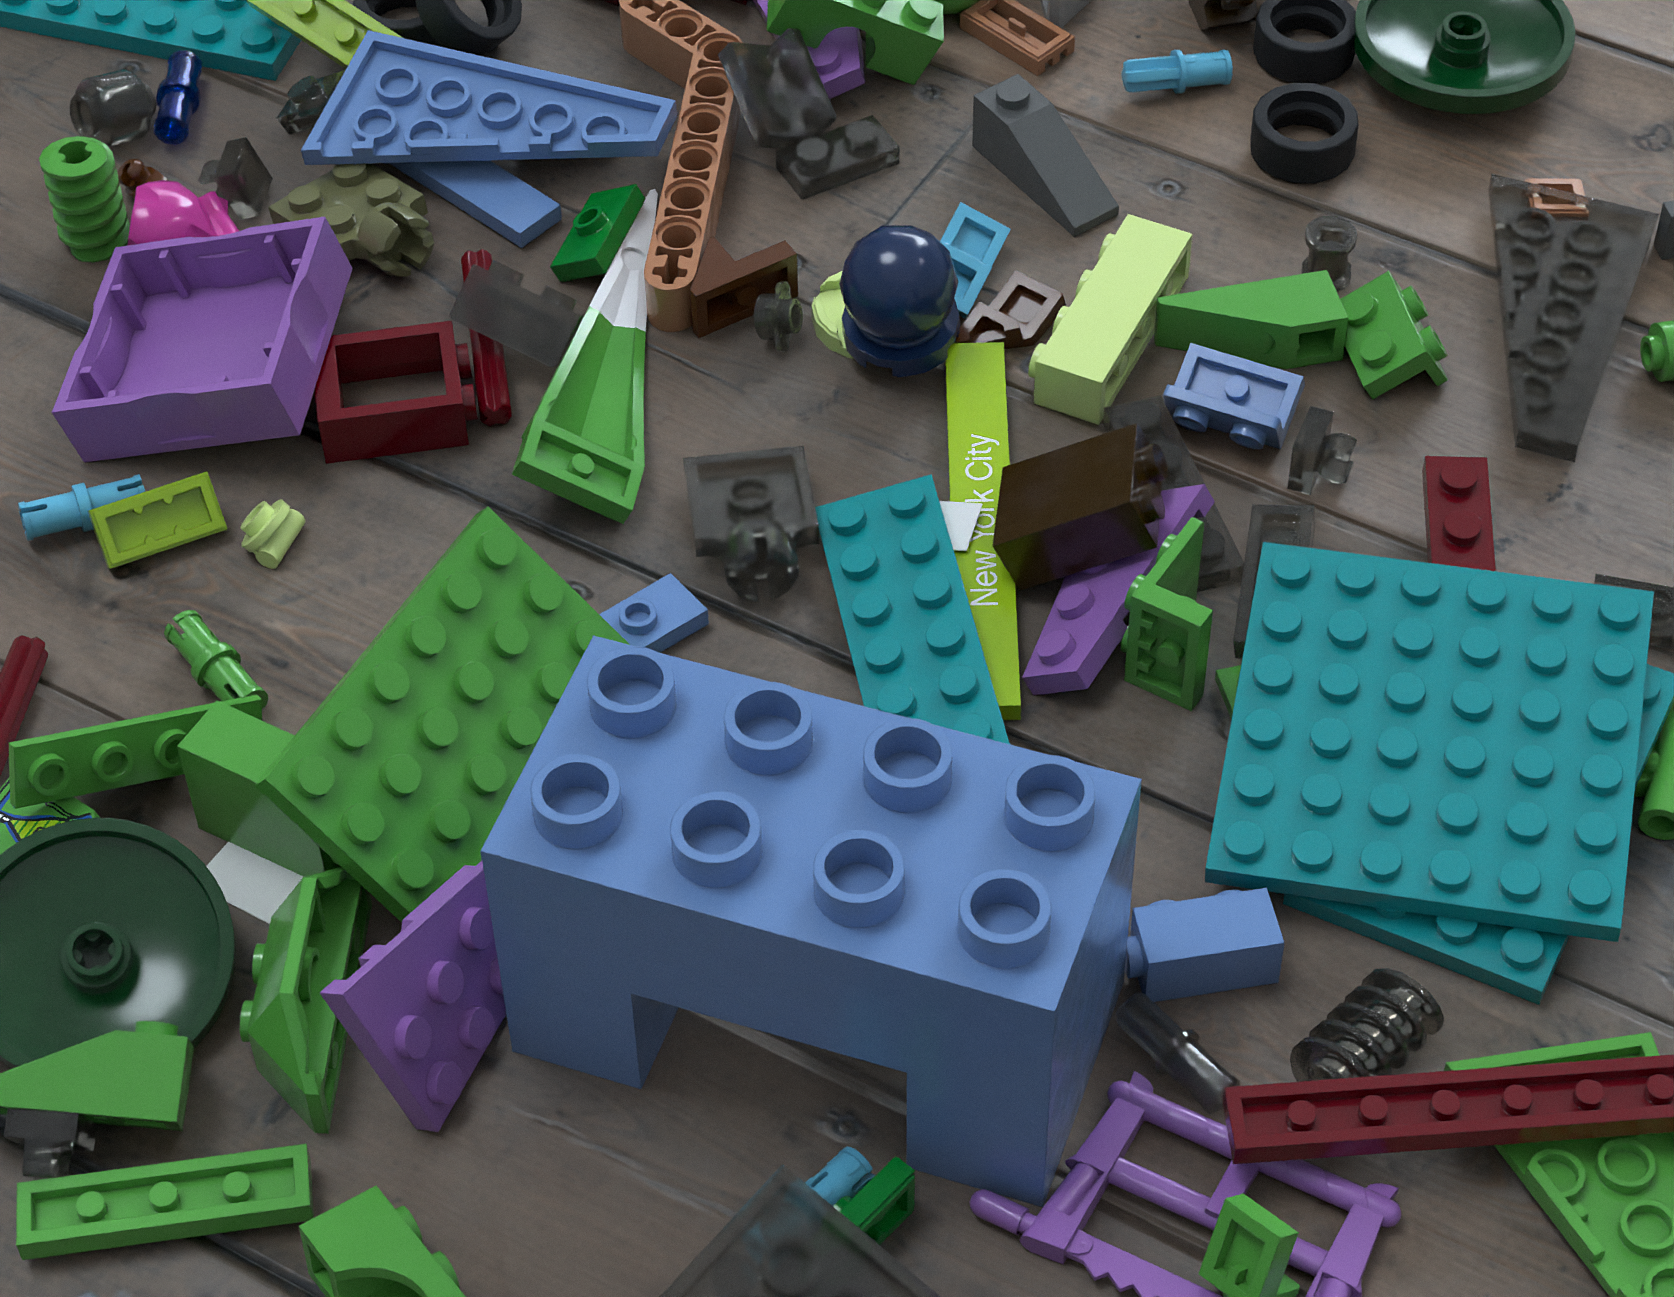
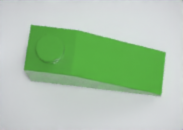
M137 1021L135 1032L115 1030L0 1073V1115L183 1131L194 1047L188 1037L178 1036L179 1027L176 1025L155 1021Z

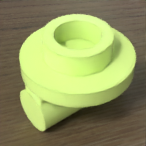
M282 499L276 501L271 506L266 501H262L248 514L240 527L246 533L241 545L248 552H253L261 565L266 568L275 569L305 525V518L297 510L290 509V506Z

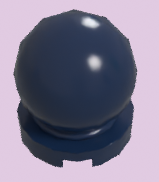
M912 225L880 226L856 241L846 258L839 284L845 304L842 315V331L846 349L859 365L867 368L868 361L878 367L892 368L893 376L905 377L923 374L939 366L948 358L947 350L955 342L956 337H959L960 317L954 299L959 281L950 251L932 233Z

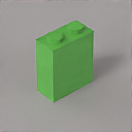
M217 700L177 745L198 828L303 877L341 867L254 786L295 735Z

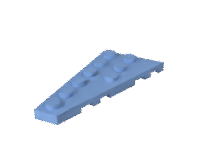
M368 30L304 143L301 153L305 165L658 156L678 115L676 101Z

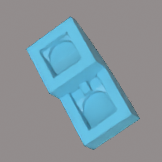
M962 202L957 207L940 242L950 251L959 281L954 299L959 316L966 319L1011 229Z

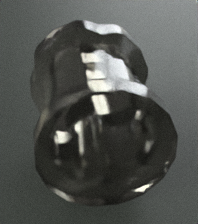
M1321 216L1313 219L1307 225L1304 239L1309 247L1308 257L1302 262V274L1327 270L1337 292L1344 290L1351 281V264L1348 262L1349 253L1355 248L1358 234L1350 221L1337 216Z

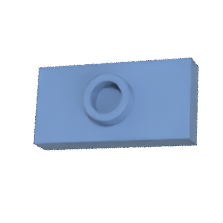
M671 573L599 614L630 645L649 648L659 653L709 624L708 609Z

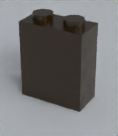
M1135 423L1003 467L992 546L1018 589L1024 590L1157 548L1159 520L1165 517V506L1161 496L1162 480L1168 477V467L1161 448L1157 443L1149 444L1139 424Z

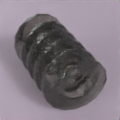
M1389 968L1375 969L1363 979L1361 986H1357L1345 997L1344 1003H1340L1328 1013L1327 1019L1322 1020L1310 1031L1309 1037L1303 1038L1292 1048L1290 1056L1292 1073L1297 1082L1392 1075V1069H1400L1409 1061V1051L1416 1052L1426 1044L1427 1034L1433 1035L1443 1027L1444 1016L1442 1010L1431 993L1418 981L1402 972Z

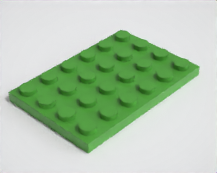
M486 507L472 518L254 786L402 922L408 914L464 865L476 866L482 861L481 849L593 635L630 644L490 507Z

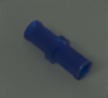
M177 51L169 57L166 78L159 84L155 97L159 110L154 122V126H156L154 127V134L160 141L170 145L183 143L188 138L191 115L198 110L201 95L197 86L202 73V69H200L202 68V61L197 55L189 51Z

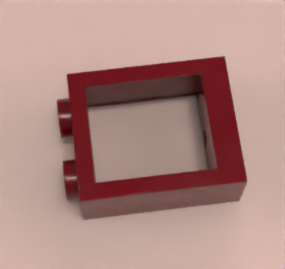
M452 320L331 336L315 386L317 418L326 464L469 445L466 421L478 420L473 384L461 385L460 379L472 378L467 343L455 344ZM444 371L447 395L344 408L343 383Z

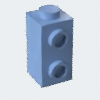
M1267 888L1248 891L1226 890L1215 896L1182 901L1160 900L1148 906L1133 908L1131 933L1127 940L1125 974L1127 978H1138L1144 1002L1151 1003L1279 983L1284 940Z

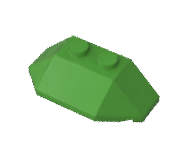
M342 867L303 877L272 915L266 944L258 943L253 954L252 976L254 984L257 985L254 1001L245 1000L240 1015V1037L242 1042H250L258 1072L314 1133L329 1134L348 1035L320 992L333 980H347L360 968L361 965L358 958L363 955L372 908L370 893Z

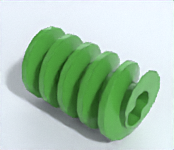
M75 136L52 142L43 149L39 161L41 170L44 172L45 186L49 190L48 196L50 205L53 207V216L57 224L58 236L65 245L70 246L72 255L82 262H98L110 259L115 247L128 246L130 224L117 169L115 168L113 152L108 146L94 138Z

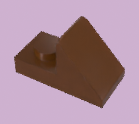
M715 237L709 239L690 288L694 334L701 338L798 296L797 253L786 240L734 261Z

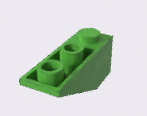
M1323 270L1157 297L1154 342L1156 346L1188 351L1190 343L1267 366L1291 369L1343 360L1348 315L1328 271Z

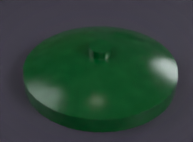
M1360 0L1354 20V49L1363 68L1375 81L1393 94L1414 104L1439 111L1462 114H1487L1507 111L1527 105L1548 94L1560 83L1569 69L1576 36L1573 17L1563 0Z
M87 818L67 821L41 829L23 838L0 855V1060L13 1069L115 1030L135 1032L137 1021H155L176 1025L179 1027L178 1036L188 1037L194 1048L202 1041L213 1027L227 1001L235 971L236 944L233 923L225 896L215 877L190 849L166 833L144 824L114 818Z

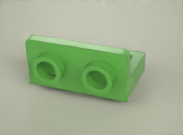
M1387 271L1340 299L1348 315L1345 347L1363 387L1372 399L1426 370L1437 386L1448 381L1439 362L1447 357L1448 354L1432 326L1429 325L1423 328L1420 320L1429 316L1412 285L1402 290L1391 273Z

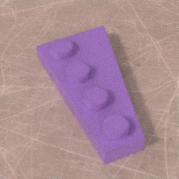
M1205 484L1161 491L1165 506V517L1159 520L1157 548L1065 576L1022 676V679L1033 695L1089 688L1123 638L1127 629L1123 619L1130 611L1124 608V602L1134 579L1139 574L1147 576L1156 564L1160 547L1168 535H1178L1191 517H1205L1215 503Z

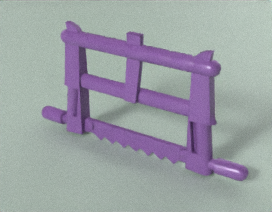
M1136 1071L1133 1072L1130 1083L1120 1080L1110 1085L1107 1096L1112 1105L1078 1152L1065 1161L1071 1171L1037 1216L1029 1213V1208L985 1189L976 1191L969 1202L973 1214L1015 1235L1022 1233L1020 1243L1028 1251L1060 1264H1064L1067 1258L1073 1259L1084 1265L1094 1281L1108 1276L1119 1293L1133 1288L1139 1297L1223 1296L1083 1232L1082 1230L1109 1183L1213 1231L1225 1198L1243 1193L1246 1194L1259 1172L1348 1211L1349 1214L1329 1251L1297 1237L1288 1265L1315 1277L1305 1297H1362L1361 1280L1381 1227L1389 1228L1395 1226L1400 1221L1402 1215L1398 1203L1393 1200L1398 1192L1397 1187L1375 1183L1364 1188L1302 1159L1233 1164V1161H1231L1211 1198L1124 1159L1144 1120L1232 1159L1226 1125L1208 1117L1205 1118V1116L1154 1094L1150 1081Z

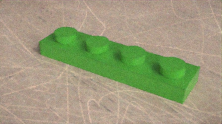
M307 1144L17 1183L16 1212L17 1249L21 1259L28 1260L309 1221L314 1218L311 1159Z

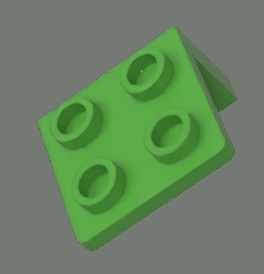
M1194 517L1190 518L1178 535L1170 534L1167 536L1158 552L1156 564L1147 576L1139 574L1132 582L1124 602V608L1130 611L1129 626L1121 642V651L1126 653L1124 681L1189 711L1194 709L1204 695L1213 616L1212 609L1196 602L1204 522Z

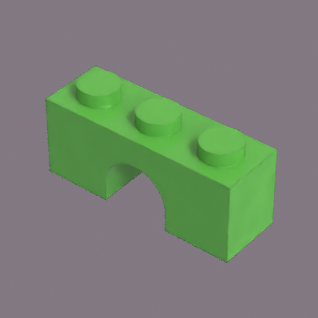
M768 0L767 31L815 49L818 48L823 38L834 29L841 27L862 29L866 31V68L915 85L944 42L943 4L933 0Z

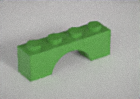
M377 1185L299 1225L308 1273L326 1297H466L459 1289L457 1275L447 1257L441 1251L433 1254L429 1252L423 1244L420 1229L410 1211L403 1205L395 1209Z

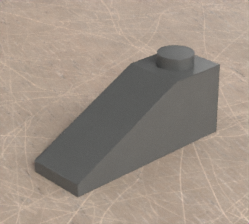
M1016 74L973 95L972 146L1073 237L1119 214V205L1054 105L1024 78Z

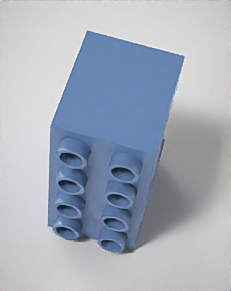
M593 635L481 849L512 1052L642 1089L678 1008H683L906 1072L907 1165L917 1171L975 1188L989 1190L1002 1196L1043 1207L1124 983L1142 779L1082 764L1065 757L1048 755L937 726L924 720L907 718L796 689L783 683L769 682L666 655L649 648L632 646Z

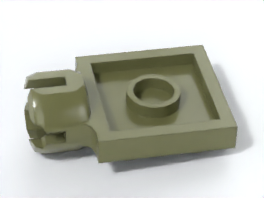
M372 163L336 164L331 171L307 185L296 187L288 196L268 207L273 224L326 217L349 261L355 258L365 259L390 276L407 277L411 275V269L398 262L401 259L421 269L432 254L434 240L432 233L425 229L430 225L429 221L423 217L428 213L424 194Z

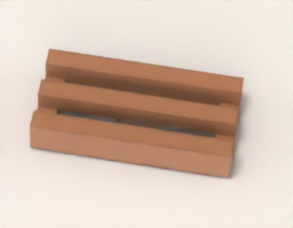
M980 0L960 13V29L1036 76L1045 72V63L1051 66L1057 64L1060 61V53L1068 56L1074 52L1075 36L1015 0Z

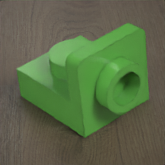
M1244 1193L1225 1198L1198 1274L1221 1290L1224 1297H1297L1300 1285L1285 1275L1284 1272L1299 1232Z

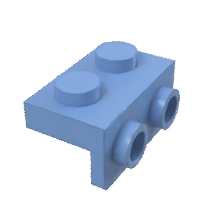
M1190 343L1175 384H1167L1163 393V399L1168 415L1173 416L1172 420L1186 429L1205 432L1207 427L1229 433L1231 440L1248 448L1262 449L1265 444L1281 449L1305 387L1304 376Z

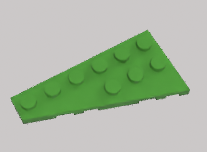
M1651 1032L1446 1062L1444 1071L1659 1056V1052ZM1674 1132L1494 1145L1610 1297H1674Z

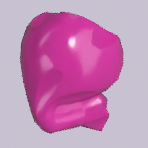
M166 180L147 182L136 187L128 245L182 237H214L239 231L229 216L228 200L218 197L215 191H210L201 197H197L179 182Z

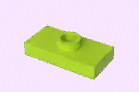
M208 471L88 510L108 569L228 529Z

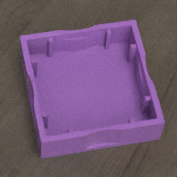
M326 217L250 227L231 234L214 237H182L115 247L93 304V316L90 327L82 343L74 353L52 410V414L83 462L300 435L353 269Z

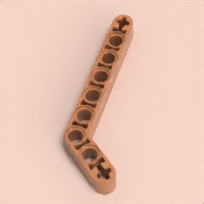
M619 0L623 48L630 55L685 89L644 267L647 317L649 322L658 330L679 332L692 326L690 288L707 243L711 237L716 235L746 91L744 47L742 40L737 35L680 0Z

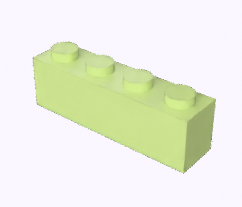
M1128 214L1116 234L1109 233L1105 237L1099 252L1098 263L1093 271L1086 269L1083 272L1071 306L1061 307L1056 316L1052 336L1047 344L1039 343L1033 352L1028 374L1029 377L1035 378L1034 404L1100 425L1154 335L1157 297L1178 294L1189 277L1191 233Z

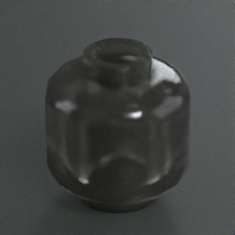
M117 70L83 79L77 86L75 95L70 100V117L80 136L97 139L111 147L141 139L148 133L151 128L153 115L156 112V99L151 88L144 84L137 75L128 70Z

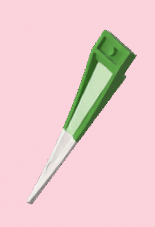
M655 189L650 190L645 197L646 199L616 253L521 437L523 440L512 472L513 476L624 524L633 511L645 468L644 362L647 304L644 267L656 216L658 194Z

